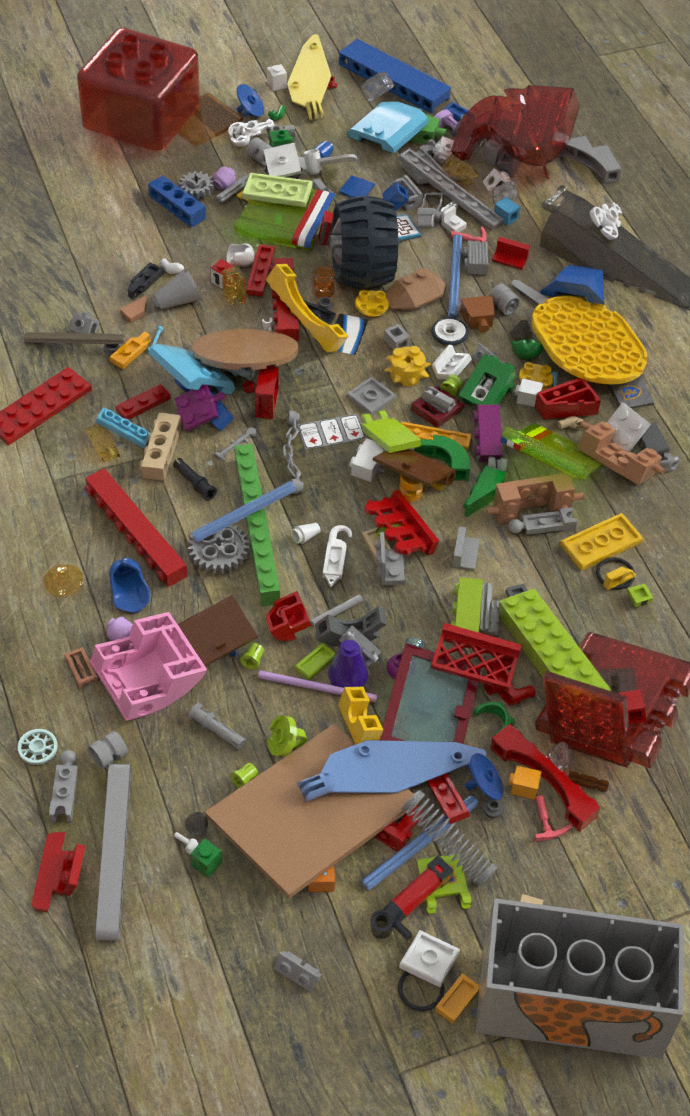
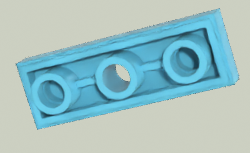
M104 407L95 421L97 424L142 448L145 447L149 439L150 432L146 431V429L133 424L128 419H124Z

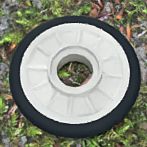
M451 317L437 320L431 329L433 337L445 345H458L464 342L469 335L467 325L463 321ZM446 330H453L454 332L448 333Z

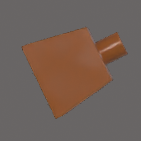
M493 296L461 299L459 311L468 328H479L481 333L487 332L489 327L493 326L494 321Z

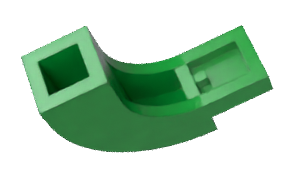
M433 434V440L421 439V446L414 448L415 452L426 457L441 459L450 468L455 469L456 476L454 481H469L470 459L466 450L456 441L445 436Z

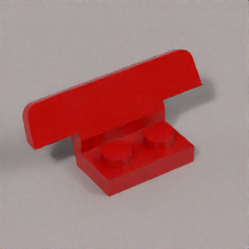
M52 832L46 838L31 903L35 911L47 912L52 894L71 896L77 886L85 845L77 844L73 851H62L66 832Z

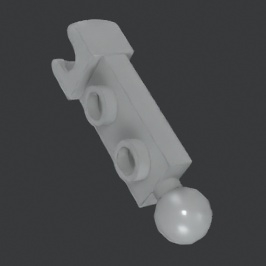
M561 508L555 512L523 515L522 522L518 519L511 520L508 524V529L515 534L525 529L526 535L559 530L568 532L576 529L577 519L572 518L573 508Z
M65 750L60 756V761L63 765H56L49 817L52 823L56 822L57 816L60 814L67 816L68 823H71L73 820L78 766L74 765L77 755L72 750Z

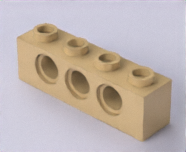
M159 413L157 420H154L153 432L149 434V444L145 446L144 459H141L139 465L143 478L165 481L182 429L180 415Z

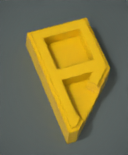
M620 567L606 574L603 586L606 590H609L635 578L636 574L631 569Z

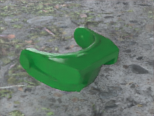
M488 702L474 709L476 716L482 713H493L502 719L504 726L493 737L509 724L511 726L515 724V719L510 716L501 702Z

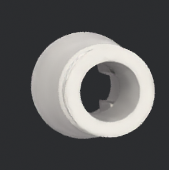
M318 523L295 526L291 531L292 539L297 544H303L320 533V526Z

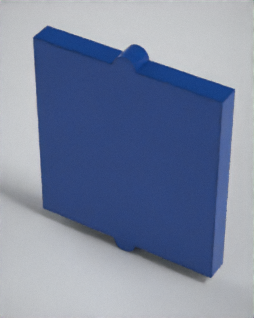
M351 175L340 189L339 194L349 198L367 196L374 188L375 183Z

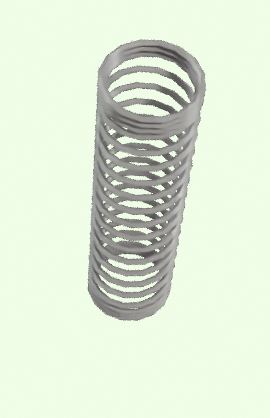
M421 790L417 791L403 805L401 810L407 813V816H411L416 812L412 821H416L421 817L417 826H421L426 822L422 831H426L431 827L427 836H431L436 832L432 841H436L441 837L437 846H441L446 842L442 851H446L452 846L447 853V856H451L457 851L452 861H456L463 855L457 867L469 859L462 872L474 864L467 877L480 869L473 877L472 882L478 885V887L481 886L497 869L496 865L492 863L479 875L490 861V859H487L473 871L485 856V854H482L467 867L480 849L475 850L461 862L474 847V844L470 845L456 857L469 842V839L465 840L451 852L464 837V834L460 835L446 847L458 833L459 829L455 830L441 842L454 826L452 824L436 837L448 823L449 819H447L431 832L443 818L444 814L425 828L438 813L439 809L420 823L433 808L434 804L415 818L429 801L427 799L415 811L410 813L424 797V793Z

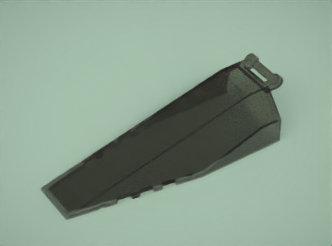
M561 185L549 200H545L542 203L543 209L551 214L541 234L540 248L575 266L603 270V279L611 282L616 280L624 283L623 286L629 288L632 286L638 288L641 293L646 291L654 294L655 298L665 300L688 310L690 309V277L622 226L617 227L618 237L616 239H607L600 231L603 227H597L593 223L590 211L595 206L586 199L568 191L565 186ZM560 197L564 198L556 206L553 205Z

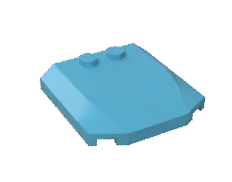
M381 102L348 130L347 134L348 137L358 141L366 138L380 143L383 150L395 153L425 127L429 121L421 109L400 102Z
M156 344L148 352L187 389L199 390L202 384L212 385L219 392L225 394H232L235 389L233 381L216 367L203 364L201 359L196 360L189 350Z

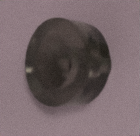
M193 812L186 818L185 827L190 834L200 835L207 829L208 820L204 814Z

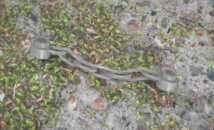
M288 410L287 425H292V427L286 433L288 442L283 446V456L287 458V469L295 477L291 481L295 485L296 490L291 494H299L303 492V482L299 480L300 470L293 464V448L290 443L299 432L296 424H299L300 414L296 413V411ZM291 430L293 431V433H295L293 437L291 434L289 435ZM285 447H286L287 450H289V448H290V453H287V455H286ZM293 467H294V468L296 469V471H297L295 474H294L293 471L291 470Z

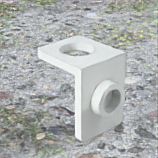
M495 168L483 180V184L490 192L500 181L510 186L514 185L506 172H500ZM494 177L493 184L489 185L490 178Z

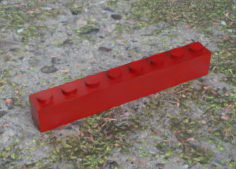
M105 468L85 478L86 493L95 499L96 505L104 510L106 517L109 520L112 519L116 529L125 535L126 541L135 547L140 557L145 559L149 569H153L156 572L160 582H164L167 587H170L188 577L186 563Z

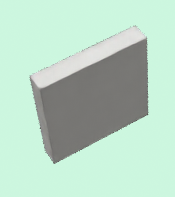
M371 376L346 393V398L372 417L377 411L382 410L395 401L396 394Z

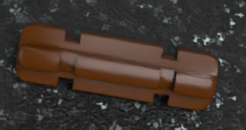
M570 771L568 775L571 781L579 783L581 786L592 789L598 788L599 791L603 792L608 790L609 782L606 780H598L596 777L585 774L579 775L574 771Z

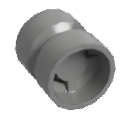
M257 137L249 142L246 153L261 165L266 166L264 150L273 147Z
M498 284L489 294V296H493V304L505 315L515 312L521 302L520 298L511 292L505 284Z
M116 731L105 735L104 741L97 740L88 746L93 760L101 769L112 764L113 759L119 760L128 754L126 744Z

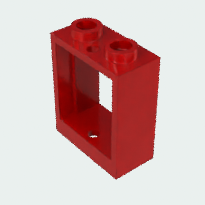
M266 366V369H260L255 391V418L273 419L279 390V366Z

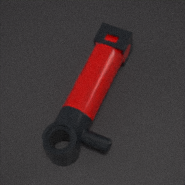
M439 855L436 856L427 865V869L383 909L373 913L371 916L372 934L376 938L384 939L389 937L395 928L406 940H409L412 937V933L401 922L439 887L443 888L453 879L454 870ZM379 921H384L387 923V926L380 928L376 924Z

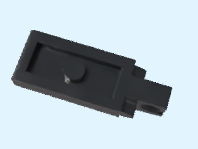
M151 262L147 264L131 279L127 289L128 297L134 299L139 293L145 292L164 274V268Z

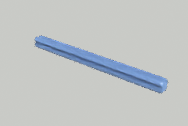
M457 234L453 236L448 307V317L456 318L458 311L462 236Z
M469 796L463 801L469 812L478 805V801L474 796ZM444 815L443 818L437 823V825L433 828V830H432L431 832H433V831H434L436 828H438L444 821L447 820V818H446L445 815ZM448 822L436 837L443 833L452 824ZM431 827L422 832L364 877L362 885L367 890L372 889L431 843L436 832L431 836H427Z

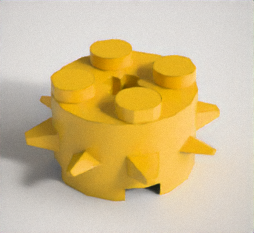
M419 347L395 348L392 356H387V360L391 364L384 371L390 372V377L394 382H400L402 386H415L419 384L422 378L429 377L425 367L430 366L431 363L426 362V357Z

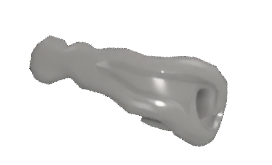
M664 453L663 461H660L659 465L666 468L665 472H671L677 468L680 458L679 456L673 457L670 453Z

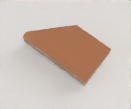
M145 295L120 309V313L130 323L145 315L147 296Z

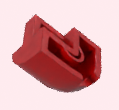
M298 591L275 601L273 608L266 614V621L271 634L281 641L297 639L295 633L312 626Z

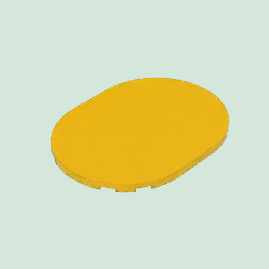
M575 296L553 297L536 306L531 319L533 331L550 358L568 373L581 379L601 384L627 383L635 380L643 373L647 363V352L629 324L616 311L611 312L605 308V305L584 301L582 297Z

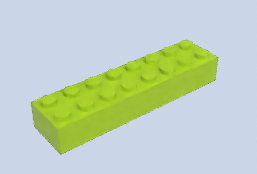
M535 588L499 601L500 619L518 644L522 645L521 648L574 721L611 707V689Z

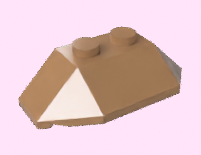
M423 267L397 279L386 292V298L389 302L388 308L391 311L420 308L443 297L446 283L436 273Z

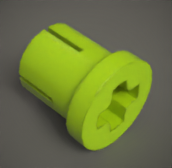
M251 643L246 653H243L240 658L241 664L251 670L257 669L260 665L264 648L261 645L258 646L257 643Z
M247 763L239 770H234L230 777L234 785L239 789L259 774L253 764Z

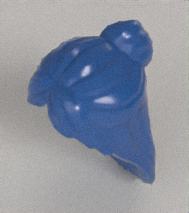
M122 558L113 562L108 572L113 604L117 609L138 613L146 607L150 600V589L143 578L141 567L130 558Z

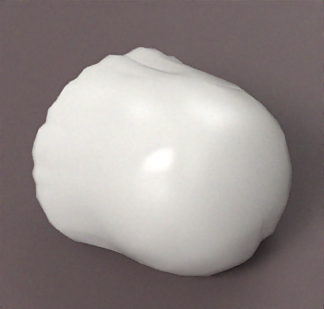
M231 244L228 247L226 258L227 262L233 266L248 267L253 263L255 253L249 244Z

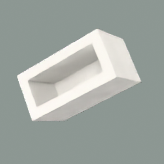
M366 438L363 445H359L356 457L353 456L350 461L351 475L372 482L381 464L373 461V457L386 450L375 441Z

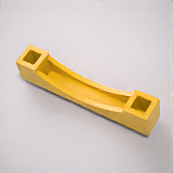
M276 264L266 278L270 288L276 291L280 299L290 308V311L299 318L301 324L310 331L311 336L321 344L323 350L327 353L338 351L349 336L339 324H327L313 314L299 293L295 281L297 275L287 264Z

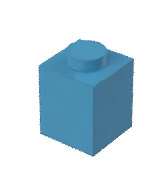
M506 197L495 204L494 212L504 219L503 223L508 226L518 220L520 206Z

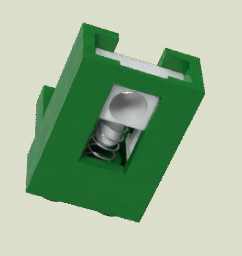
M484 354L459 394L461 401L469 406L472 403L476 405H499L506 392L512 393L515 389L513 381L517 375L514 366L507 362L505 364L500 362L493 355L488 356ZM481 393L486 394L483 398H477Z

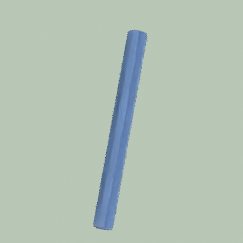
M292 481L283 484L193 531V538L196 542H199L295 492V485Z

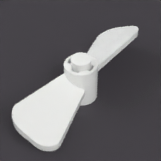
M312 149L305 151L304 157H298V160L303 170L306 169L311 175H315L322 170L321 164L357 161V156L354 154H344L320 158L319 150Z

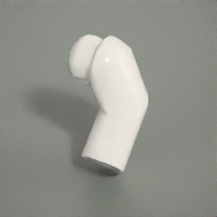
M167 259L160 261V265L168 274H178L184 270V266L180 263H169Z

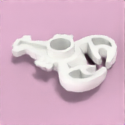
M268 119L262 123H258L257 120L249 121L246 124L242 122L234 123L228 128L231 142L238 147L246 146L249 144L250 139L258 136L267 128L272 129L274 122Z
M613 202L610 209L607 204H603L602 208H592L590 216L593 223L597 227H603L600 231L607 239H616L618 237L617 227L621 225V221L618 220V215L622 214L620 207Z

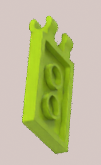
M385 410L377 411V414L380 416L379 420L373 421L369 413L361 415L364 419V423H361L362 431L388 453L421 446V439L395 418L389 419Z

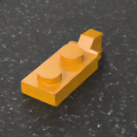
M144 331L138 338L131 337L110 356V362L124 370L146 350L151 342L150 334Z

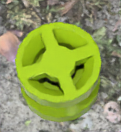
M451 374L441 384V390L443 389L452 396H455L457 391L463 386L462 380L458 376Z

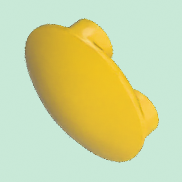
M361 290L355 300V306L361 314L376 317L387 311L389 302L386 298V293L383 291Z
M527 362L519 372L521 382L522 379L543 383L542 390L551 387L554 380L551 373L552 369L548 365L542 366Z

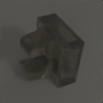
M521 320L514 327L513 331L509 332L511 338L517 339V341L522 339L528 340L533 334L527 320Z

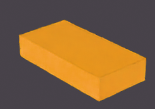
M462 973L437 1004L435 1011L454 1024L478 994L479 985Z

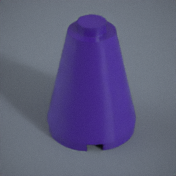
M346 640L340 644L328 670L331 685L344 688L364 687L366 684L368 669L360 646L356 641Z

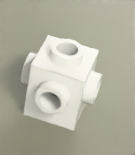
M442 136L433 148V159L447 165L456 156L455 147L457 142Z

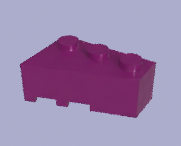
M478 405L477 410L473 412L475 425L474 439H476L477 443L475 445V456H478L479 462H488L489 457H495V459L500 460L503 455L502 443L500 442V405Z

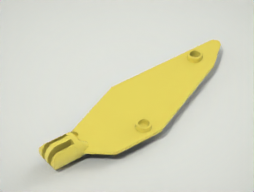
M317 34L312 35L303 45L287 83L292 102L306 107L310 120H312V114L315 120H317L318 112L321 118L324 117L321 103L331 79L327 60Z

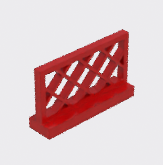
M444 623L431 669L509 691L522 645ZM443 641L452 643L454 647L446 650L443 646ZM465 647L470 648L474 653L466 656L462 649ZM458 651L462 658L453 661L449 654ZM481 654H491L493 659L485 662ZM444 656L449 661L446 665L437 663V660ZM477 656L481 664L473 667L469 660ZM505 658L512 660L513 663L505 667L500 660ZM465 662L469 669L465 671L459 670L456 665ZM496 662L500 670L492 672L488 665ZM484 667L488 675L480 676L476 670ZM504 673L508 679L507 683L498 681L495 676Z

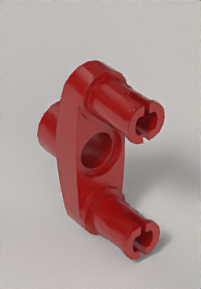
M505 658L500 660L505 667L513 663L512 660ZM496 662L488 665L492 672L500 670ZM504 673L495 676L498 681L507 683L508 679ZM511 683L508 691L483 684L488 695L498 693L510 706L519 704L525 699L535 697L536 694L533 685L516 689Z

